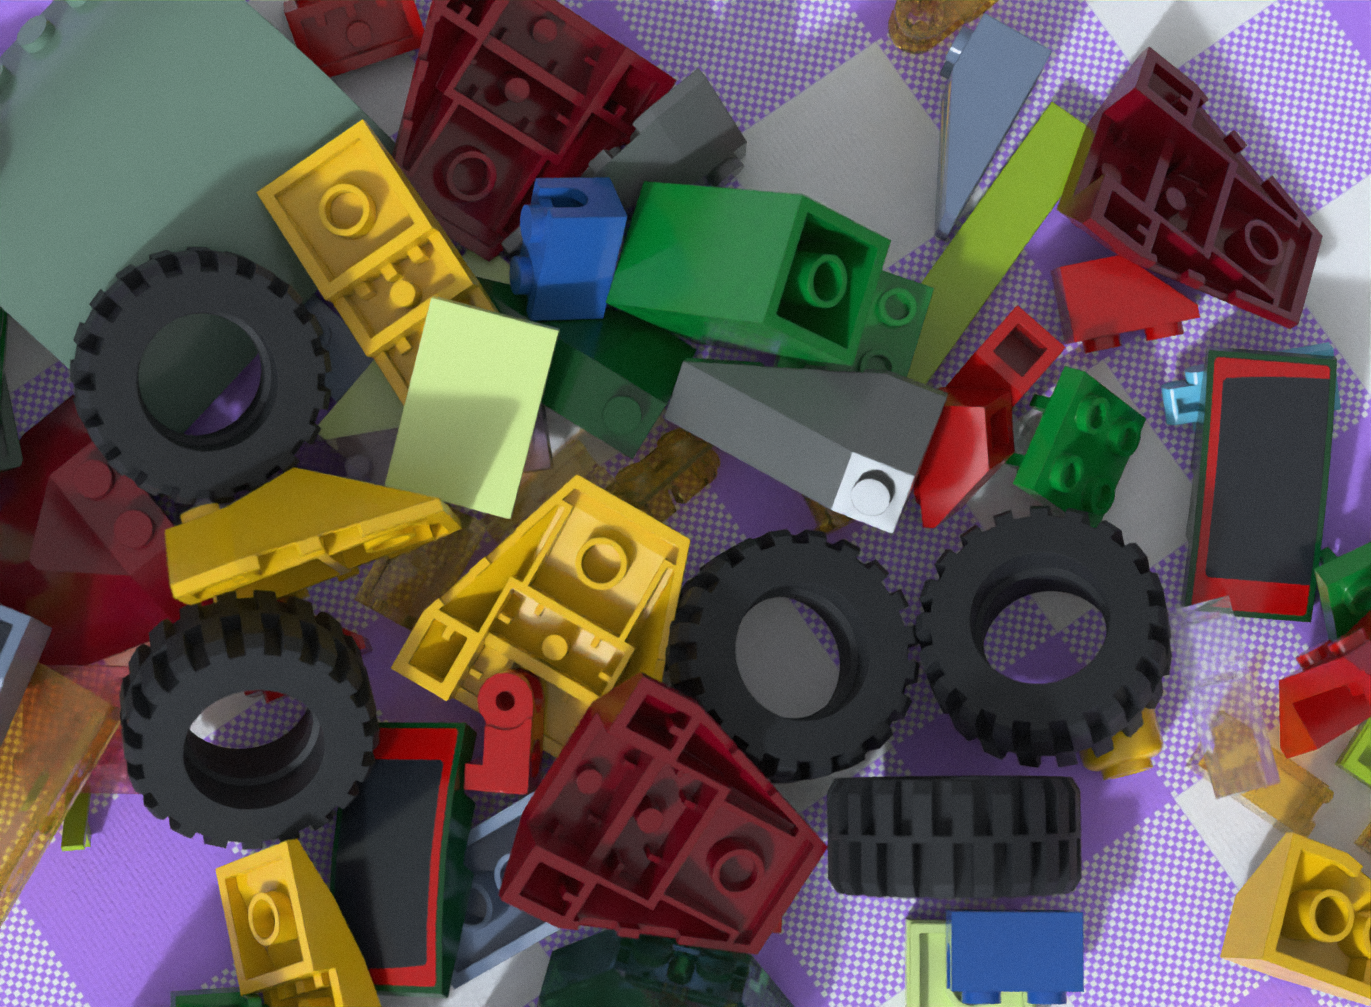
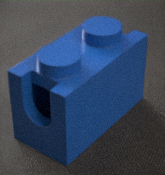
M610 177L536 178L531 203L525 204L521 211L520 229L523 241L520 255L512 258L509 271L513 294L527 296L526 312L530 321L603 319L607 305L606 299L612 284L627 221V214Z
M945 909L946 988L952 992H962V1003L1000 1004L1001 992H1027V1003L1067 1004V992H1084L1083 912L1077 910Z

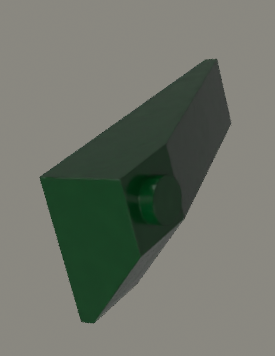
M476 276L499 313L530 321L526 312L528 304L526 295L513 294L510 284ZM607 307L603 319L532 321L560 329L541 403L633 459L672 396L685 358H693L697 349L658 326L627 312Z

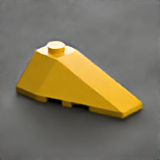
M1294 832L1285 833L1235 895L1220 958L1272 977L1371 1007V879L1361 871L1363 866L1348 853Z

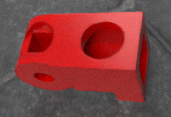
M511 668L486 679L479 690L477 698L478 707L486 721L483 757L479 756L465 764L464 790L529 795L537 790L541 783L545 712L544 687L539 678L531 671L522 668Z

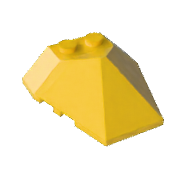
M293 467L228 507L220 509L218 503L198 506L180 516L182 524L166 529L165 539L170 586L174 598L190 606L209 598H213L214 603H216L217 595L236 591L237 598H253L254 590L275 591L277 600L286 603L289 596H295L300 599L309 597L308 587L335 577L338 578V581H345L360 574L358 569L360 565L387 555L389 559H395L462 529L459 517L440 498Z
M576 474L521 523L511 535L487 556L483 557L464 577L422 612L390 669L445 701L454 698L478 713L480 711L477 698L479 690L486 679L511 668H522L531 671L541 681L545 693L543 750L557 758L593 701L640 671L660 682L663 681L666 666L665 652L666 647H668L670 633L669 627L671 621L675 619L691 539Z

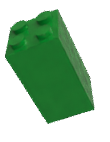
M644 181L606 303L695 344L853 366L891 240L803 194Z

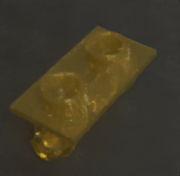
M677 428L661 436L657 441V447L641 461L621 469L615 476V482L605 490L663 523L677 511L668 490H671L676 503H687L705 486L717 478V469L720 467L721 461L716 452L711 449L714 445L683 428Z

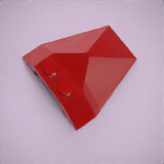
M1371 610L1345 635L1333 642L1331 639L1325 640L1296 656L1295 658L1300 668L1279 680L1280 749L1286 759L1317 750L1371 717Z

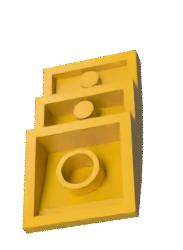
M363 119L256 192L325 301L333 303L365 355L375 360L403 406L405 405L431 297L437 296L499 313L444 229L371 127Z
M298 839L286 840L215 869L241 996L243 994L262 992L264 1003L269 1007H382L365 960L332 893Z

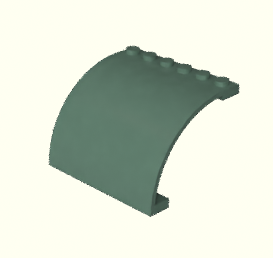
M54 0L39 16L31 18L21 27L17 40L0 56V307L70 370V360L75 359L77 344L73 340L79 322H86L92 310L89 303L100 289L104 292L107 291L118 280L115 274L128 265L132 264L134 267H137L149 261V255L167 249L173 253L186 251L187 247H207L214 251H229L244 256L270 270L281 280L289 284L303 298L302 303L305 304L318 288L256 192L362 119L368 123L391 156L395 142L319 67L245 0ZM192 314L180 317L162 328L149 342L142 355L139 366V387L143 401L149 412L160 423L171 430L184 434L255 358L258 351L248 334L231 320L212 314Z

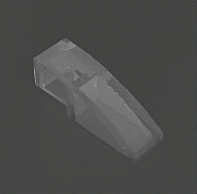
M1229 595L1168 611L1171 636L1216 800L1280 784L1279 773Z

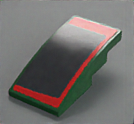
M1207 346L1190 467L1194 477L1186 528V538L1189 545L1181 596V606L1184 613L1311 623L1317 584L1314 569L1319 567L1328 492L1337 359L1335 356Z
M378 722L380 728L379 745L373 750L375 763L370 776L364 782L357 781L360 793L348 807L342 809L338 806L332 849L330 892L365 960L377 995L448 998L474 873L463 865L476 804L464 793L465 764L472 760L477 732L467 723Z

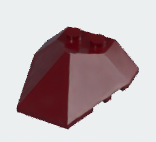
M432 0L392 158L406 175L448 237L490 262L503 251L501 243L520 227L521 211L525 204L531 203L536 178H580L589 167L588 163L602 150L607 149L609 151L615 147H621L623 144L627 146L631 142L629 140L630 136L636 130L632 123L649 107L666 95L677 80L556 0Z
M1149 46L1137 57L1086 125L1057 211L1101 245L1137 265L1288 329L1293 328L1299 324L1323 236L1273 176L1263 181L1242 156L1240 151L1247 144L1238 133L1233 130L1225 135L1203 109L1202 105L1209 98L1199 86Z
M74 394L23 434L19 440L23 458L21 466L0 474V605L30 616L52 628L26 690L67 675L78 668L102 659L112 658L127 652L126 650L150 642L149 632L164 619H169L172 623H175L180 619L179 609L188 605L174 598L170 586L165 530L176 525L150 493L138 488L133 480L126 475L122 476L107 462L89 437L83 422L78 416L73 400ZM209 598L200 603L203 607L214 603V600Z
M640 671L591 703L524 808L498 895L501 901L557 928L578 930L579 925L616 930L617 935L622 937L639 939L641 933L675 938L677 943L681 945L758 955L828 846L696 700Z

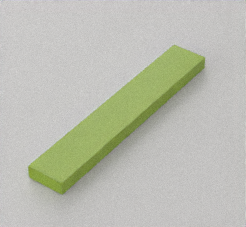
M1051 102L921 282V284L933 287L934 291L907 378L927 385L1061 198L1086 125L1054 102Z

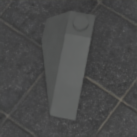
M698 68L632 123L636 130L629 138L631 142L624 149L621 150L618 146L609 151L607 149L602 150L588 163L589 167L580 178L610 177L627 214V221L632 220L644 181L709 186L711 184L712 187H724L743 170L744 164L740 160L746 156L747 141L706 76ZM520 227L501 243L504 255L510 262L514 256L520 255L523 241Z
M685 358L664 419L828 509L893 534L907 506L949 393L889 370L865 369L864 372L827 370V366L805 365L803 369L768 367L764 366L762 362Z

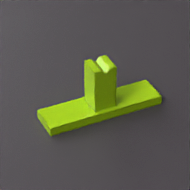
M90 784L68 786L61 841L62 851L83 850L85 847H91L92 834L88 823L91 798Z

